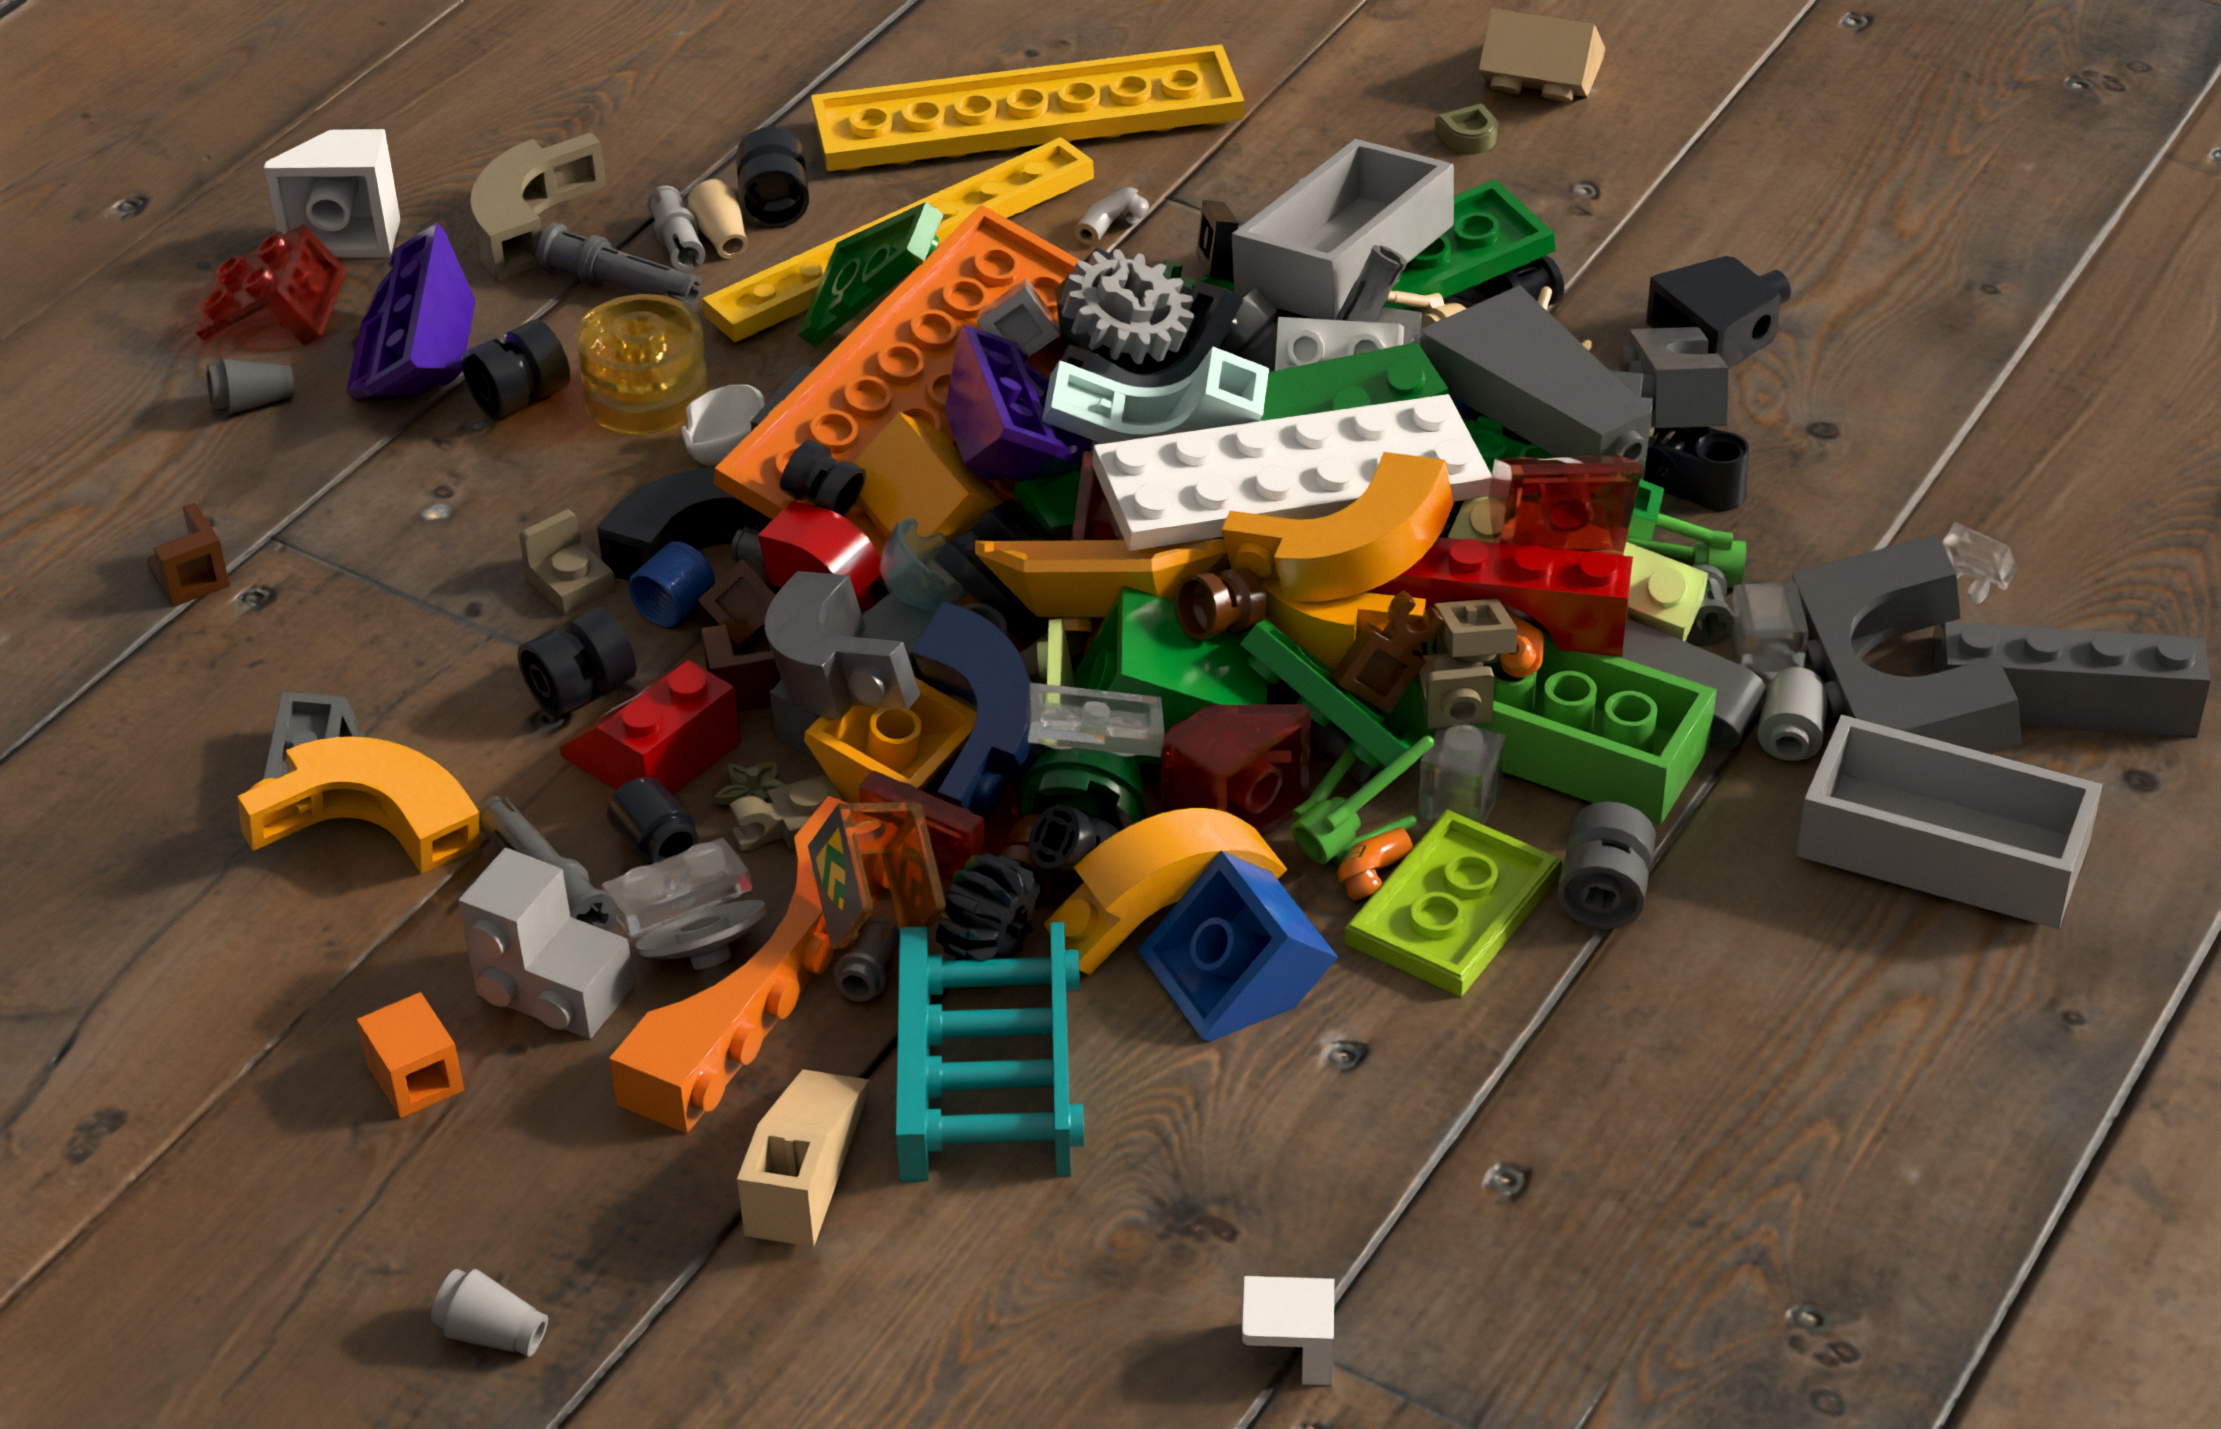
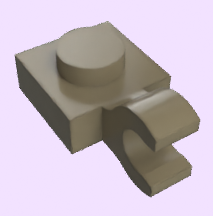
M827 774L767 790V803L758 797H743L730 804V810L739 825L731 829V834L740 851L756 850L769 842L784 838L789 849L794 850V836L828 796L843 800Z

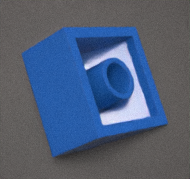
M1220 851L1137 950L1200 1037L1210 1042L1295 1008L1338 958L1272 872L1223 851Z

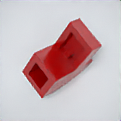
M792 501L758 534L770 585L782 588L797 571L849 575L861 614L874 606L869 586L885 569L877 550L868 537L845 517L822 507Z

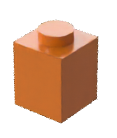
M421 992L357 1019L367 1067L400 1119L464 1091L455 1043Z

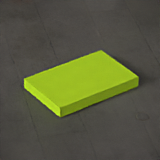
M1446 809L1345 927L1344 944L1462 997L1560 877L1562 859Z

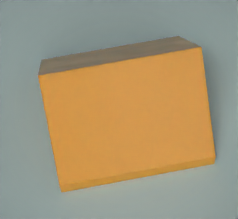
M900 412L853 462L866 472L865 484L856 502L909 565L939 552L949 540L974 528L987 510L1003 503L981 476L967 468L958 449L942 431Z
M915 678L920 697L908 710L853 705L841 720L820 716L805 731L804 741L845 802L866 810H874L912 802L965 746L974 729L977 712Z

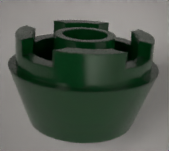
M1078 731L1058 736L1049 744L1019 783L1018 794L1021 801L1019 818L1030 814L1040 815L1048 807L1056 804L1068 805L1080 810L1086 816L1107 821L1114 825L1119 832L1147 818V806L1140 763L1136 755L1123 743L1103 734Z

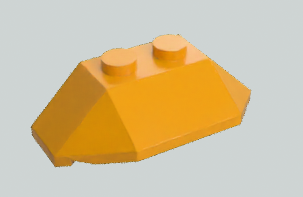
M1224 539L1199 540L1129 551L1125 540L975 541V554L1036 617L1048 622L1053 619H1063L1065 633L1069 634L1093 633V622H1103L1122 586L1175 602L1176 591L1182 579L1189 575L1201 573L1217 575L1230 565Z

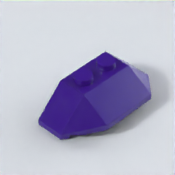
M438 223L430 226L393 251L388 262L392 269L378 285L360 325L346 393L354 400L420 396L438 384L447 385L451 383L463 371L461 358L463 353L467 351L475 298L448 237Z
M963 324L958 336L945 414L967 468L987 479L996 480L999 476H1003L1018 482L1090 469L1092 457L1089 456L1090 447L1086 438L1042 421L1045 400L1042 399V396L1049 384V379L1045 374L1025 362L1028 355L1017 342Z

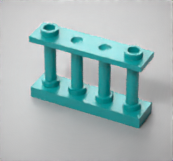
M1050 922L1051 957L987 959L983 962L977 960L943 961L942 954H929L927 926L900 927L896 1141L900 1182L929 1181V1152H942V1144L1055 1141L1057 1177L1071 1176L1070 1147H1084L1083 1104H1069L1066 991H1080L1079 949L1065 950L1064 922ZM1052 985V1007L942 1011V1004H931V995H943L944 988ZM1053 1035V1059L942 1063L941 1056H930V1046H943V1039ZM1054 1087V1112L942 1116L941 1109H929V1098H942L943 1091Z

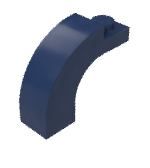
M942 601L912 653L928 685L966 699L977 707L974 729L938 790V794L952 822L976 832L985 814L992 812L1001 801L1006 778L1020 783L1024 775L1042 754L1045 728L1039 727L1036 712V691L1022 658L1010 639L997 626L981 615Z

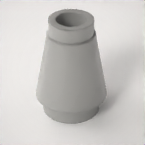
M454 1269L444 1280L435 1298L431 1312V1323L444 1329L445 1338L513 1353L519 1352L530 1357L535 1353L544 1337L548 1325V1315L536 1311L533 1306L478 1269H473L469 1273Z

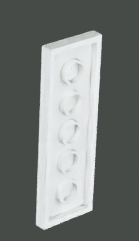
M1449 394L1094 445L1092 466L1129 551L1223 537L1221 529L1229 511L1298 520L1315 519L1331 515L1351 505L1366 491L1372 481L1383 452L1444 459L1446 461L1453 502L1488 497L1493 481L1486 463Z

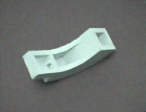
M1212 346L1198 368L1186 379L1164 387L1143 388L1121 384L1059 361L1050 374L1042 421L1091 439L1090 457H1093L1094 445L1258 422L1263 416L1269 368Z

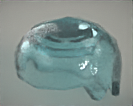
M908 518L896 523L884 545L879 566L887 591L901 603L913 609L926 612H936L942 601L957 606L960 605L969 592L934 560L946 544L944 534L938 532L928 537L917 535L918 522L916 518Z

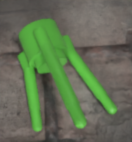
M1659 513L1656 527L1702 542L1695 541L1693 547L1656 541L1650 542L1637 538L1624 539L1626 542L1665 557L1691 560V566L1704 564L1714 566L1723 573L1727 588L1740 589L1745 569L1746 542L1733 540V533L1709 530ZM1708 582L1706 584V591H1710Z
M1425 736L1349 799L1344 800L1336 796L1332 800H1327V797L1356 760L1357 756L1348 747L1311 796L1293 810L1296 820L1291 824V832L1301 850L1318 864L1323 865L1332 860L1339 867L1346 853L1356 843L1399 827L1406 831L1416 826V817L1408 815L1356 837L1355 831L1361 826L1356 811L1434 745L1433 738Z

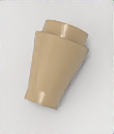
M717 179L706 180L696 185L689 193L687 209L693 213L698 223V229L713 244L720 257L732 259L740 256L746 251L749 242L744 232L739 197L736 190Z

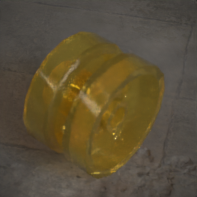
M636 294L618 297L598 305L580 320L575 333V340L582 372L581 383L587 414L600 426L625 434L647 435L665 432L687 423L686 407L693 400L709 392L707 368L703 358L705 353L703 330L699 315L685 302L665 295Z

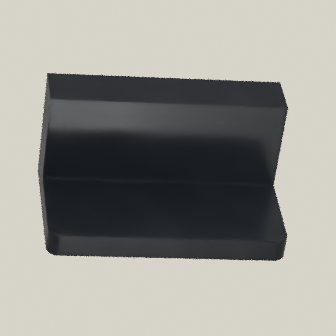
M1203 200L1196 255L1209 277L1234 279L1232 233L1238 229L1239 222L1225 202Z

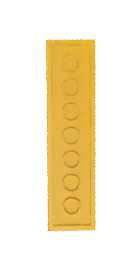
M1222 44L811 95L812 114L827 171H855L866 166L890 163L904 165L915 160L938 157L959 158L969 153L993 150L1013 151L1019 147L1046 144L1059 137H1062L1067 142H1071L1072 140L1096 137L1116 138L1127 133L1151 130L1165 132L1175 127L1199 124L1219 125L1226 121L1244 119L1245 101Z

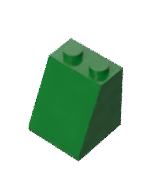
M1122 586L1074 673L1073 732H1094L1116 739L1136 755L1140 764L1241 763L1243 760H1212V750L1219 749L1224 745L1226 734H1238V748H1250L1255 739L1262 741L1270 729L1274 707L1272 703L1267 702V686L1269 681L1259 675L1248 664L1247 659L1251 653L1240 645L1249 632L1228 633L1225 631L1218 637L1193 639L1180 626L1174 601L1126 586Z

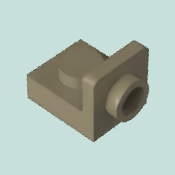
M569 509L521 531L519 538L526 579L564 615L616 590L614 572L581 542L578 518Z
M1498 598L1435 603V609L1442 617L1443 622L1439 632L1434 637V654L1449 652L1452 658L1459 657L1465 661L1491 664L1499 661L1498 654L1517 652V627Z
M1449 652L1422 655L1426 663L1415 679L1427 729L1492 722L1494 675L1491 667L1483 666V662L1465 661L1459 657L1452 658Z

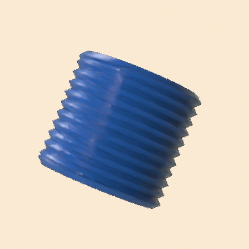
M671 541L640 567L636 573L631 575L628 582L629 593L634 605L644 617L659 626L674 627L700 605L698 599L715 584V575L710 563L697 549L683 542Z

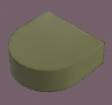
M1477 104L1435 116L1434 132L1450 149L1465 154H1478L1486 152L1495 146L1498 123L1496 118L1483 104Z

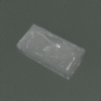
M1030 683L1026 702L1028 743L1043 744L1050 748L1061 750L1081 748L1109 751L1120 756L1147 755L1160 757L1164 740L1161 697Z
M723 837L709 843L696 844L683 853L649 866L636 867L625 875L601 883L603 890L616 901L618 909L616 919L630 938L753 891L749 869Z

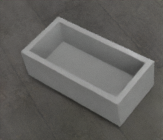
M1354 139L1232 233L1234 294L1242 297L1253 286H1256L1277 309L1304 315L1309 319L1336 320L1374 245L1378 247L1382 245L1396 251L1408 263L1454 225V164Z
M1841 715L1804 799L1796 856L2059 929L2091 840L2103 784Z

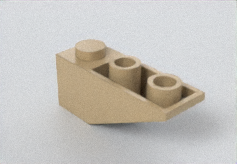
M802 1069L757 1124L737 1177L744 1236L810 1247L815 1246L871 1087L869 1079Z

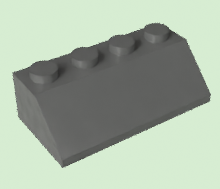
M1944 622L1934 627L1933 631L1935 673L1998 657L2019 701L2020 726L2182 737L2198 736L2211 682L2205 638Z

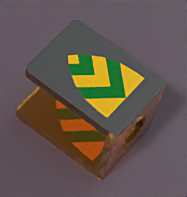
M921 802L838 803L808 845L832 949L845 948L873 909L861 854H882L899 929L900 927L927 926L929 930L945 910L946 902ZM869 823L882 824L870 832L856 834L855 827Z

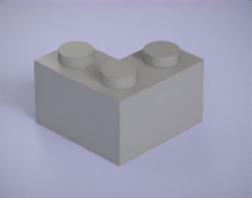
M505 847L458 900L476 995L483 997L495 1006L509 1007L537 1018L553 1029H564L591 1039L635 986L628 939L570 917L562 868Z

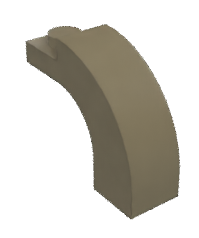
M592 132L543 149L534 139H530L500 154L477 177L471 191L470 203L478 252L482 263L496 281L538 267L536 251L542 234L541 220L538 214L558 203L606 187L601 142Z

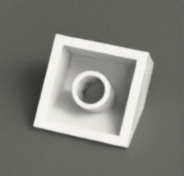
M385 129L328 130L266 161L264 171L282 259L391 258L401 219Z

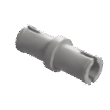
M667 185L660 186L656 189L662 200L658 202L653 192L649 194L647 199L648 209L655 219V236L659 243L667 248L670 261L677 270L684 272L693 271L696 268L691 256L694 255L696 262L700 266L706 257L705 249L697 237L698 223L693 213L684 207L682 197L676 188Z

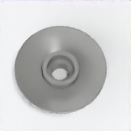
M756 899L729 902L706 908L655 928L642 936L635 946L638 954L643 957L655 959L690 958L693 969L709 968L723 963L732 957L729 944L753 929L767 914V908L764 901Z

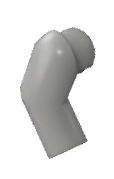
M1133 187L1120 188L1089 207L1075 226V238L1085 246L1096 245L1119 215L1128 224H1136L1149 209L1148 201L1137 194L1138 189Z

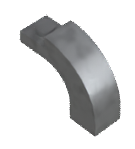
M797 571L779 590L770 603L765 617V632L785 691L790 699L804 710L815 715L841 720L853 705L908 710L920 697V692L903 641L858 637L866 629L849 575Z

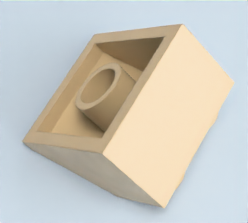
M1491 8L1479 71L1485 81L1491 82L1490 88L1509 94H1520L1522 87L1542 90L1541 96L1550 100L1572 102L1573 95L1588 97L1602 63L1605 46L1595 24Z

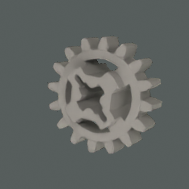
M1114 249L1110 260H1107L1096 251L1092 253L1089 263L1079 260L1075 265L1073 273L1069 275L1061 297L1066 301L1062 315L1063 317L1075 319L1071 329L1074 335L1088 333L1092 337L1088 346L1092 350L1105 345L1110 348V356L1114 360H1118L1122 353H1130L1131 358L1136 364H1142L1145 354L1149 353L1159 362L1164 360L1167 350L1177 352L1183 339L1186 337L1194 318V314L1189 311L1193 298L1186 294H1179L1184 283L1181 278L1166 279L1163 276L1166 266L1162 263L1151 268L1145 265V257L1140 253L1135 256L1134 260L1125 259L1119 249Z

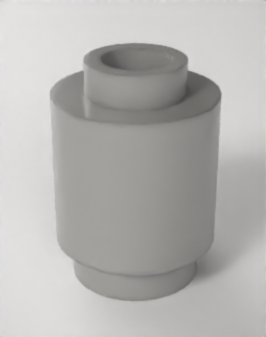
M1801 667L1787 668L1780 671L1766 687L1758 729V740L1767 753L1778 759L1786 761L1805 760L1814 756L1822 746L1829 700L1826 688L1822 684L1823 681L1815 672Z

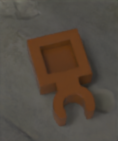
M1404 590L1398 593L1391 601L1388 608L1389 623L1384 630L1367 622L1331 674L1339 686L1388 714L1426 663L1420 652L1414 648L1417 644L1425 643L1435 637L1443 622L1440 614L1431 606L1425 611L1420 620L1413 623L1406 622L1416 602Z

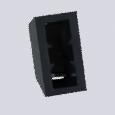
M1723 256L1650 277L1646 323L1652 328L1699 327L1708 339V354H1719L1730 369L1774 340L1777 334L1780 304L1789 300L1791 295L1790 284L1786 276L1779 270H1773L1758 276L1735 257Z

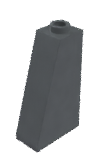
M1521 285L1420 329V347L1448 387V394L1558 458H1571L1583 462L1568 464L1597 480L1621 468L1631 467L1647 456L1652 411Z

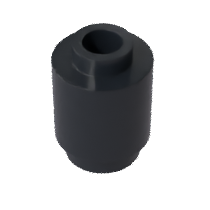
M639 777L623 784L615 792L607 810L608 822L644 863L668 870L682 865L692 856L698 845L695 821L659 780L653 777Z

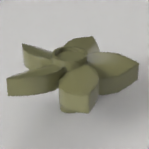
M776 761L761 762L755 767H749L748 769L728 763L727 775L732 785L722 788L714 796V804L730 805L735 800L747 796L758 797L767 803V790L785 785L780 780H777Z

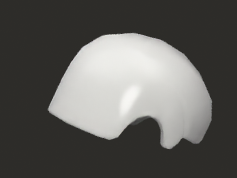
M727 385L711 390L693 400L686 407L688 427H681L687 451L693 459L702 465L716 467L759 425L750 421L766 404L762 392L751 385Z

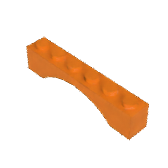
M831 796L824 800L794 836L797 862L796 888L785 917L769 941L745 965L716 985L683 1001L647 1012L610 1056L609 1061L617 1106L688 1134L705 1111L710 1112L718 1105L729 1081L742 1065H748L755 1059L765 1036L779 1019H785L791 1014L801 991L815 974H822L831 962L834 950L850 930L855 931L861 926L869 906L884 888H890L896 882L897 875L889 846L898 833L896 820ZM837 804H839L861 897L862 912L835 948L832 949L808 845Z

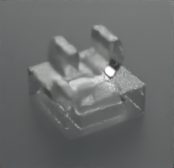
M1954 522L1942 542L1957 573V579L1964 575L1975 577L1968 590L1969 598L1975 604L1981 603L1987 597L1990 584L2006 590L2017 572V567L2008 545L1957 522Z

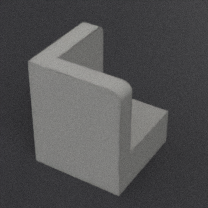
M1028 278L982 308L978 313L977 321L985 332L1017 342L1028 357L1060 336L1059 323Z

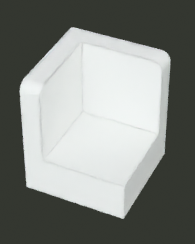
M1244 1276L1243 1343L1252 1346L1303 1347L1302 1385L1332 1386L1334 1279Z

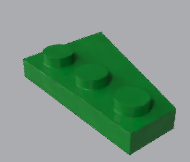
M924 202L837 242L798 336L814 347L818 346L920 266L937 248L939 238L936 236V232L944 214L929 203Z
M1418 342L1269 372L1263 416L1259 421L1448 394V387Z
M1266 619L1257 623L1240 643L1251 653L1247 662L1259 675L1274 685H1277L1281 679L1301 695L1297 701L1298 706L1324 727L1334 722L1352 738L1347 743L1349 749L1372 768L1378 769L1382 763L1387 767L1423 738V736L1407 724L1399 733H1396L1383 723L1386 720V716L1379 708L1345 688L1340 691L1331 683L1334 681L1331 675L1333 670Z

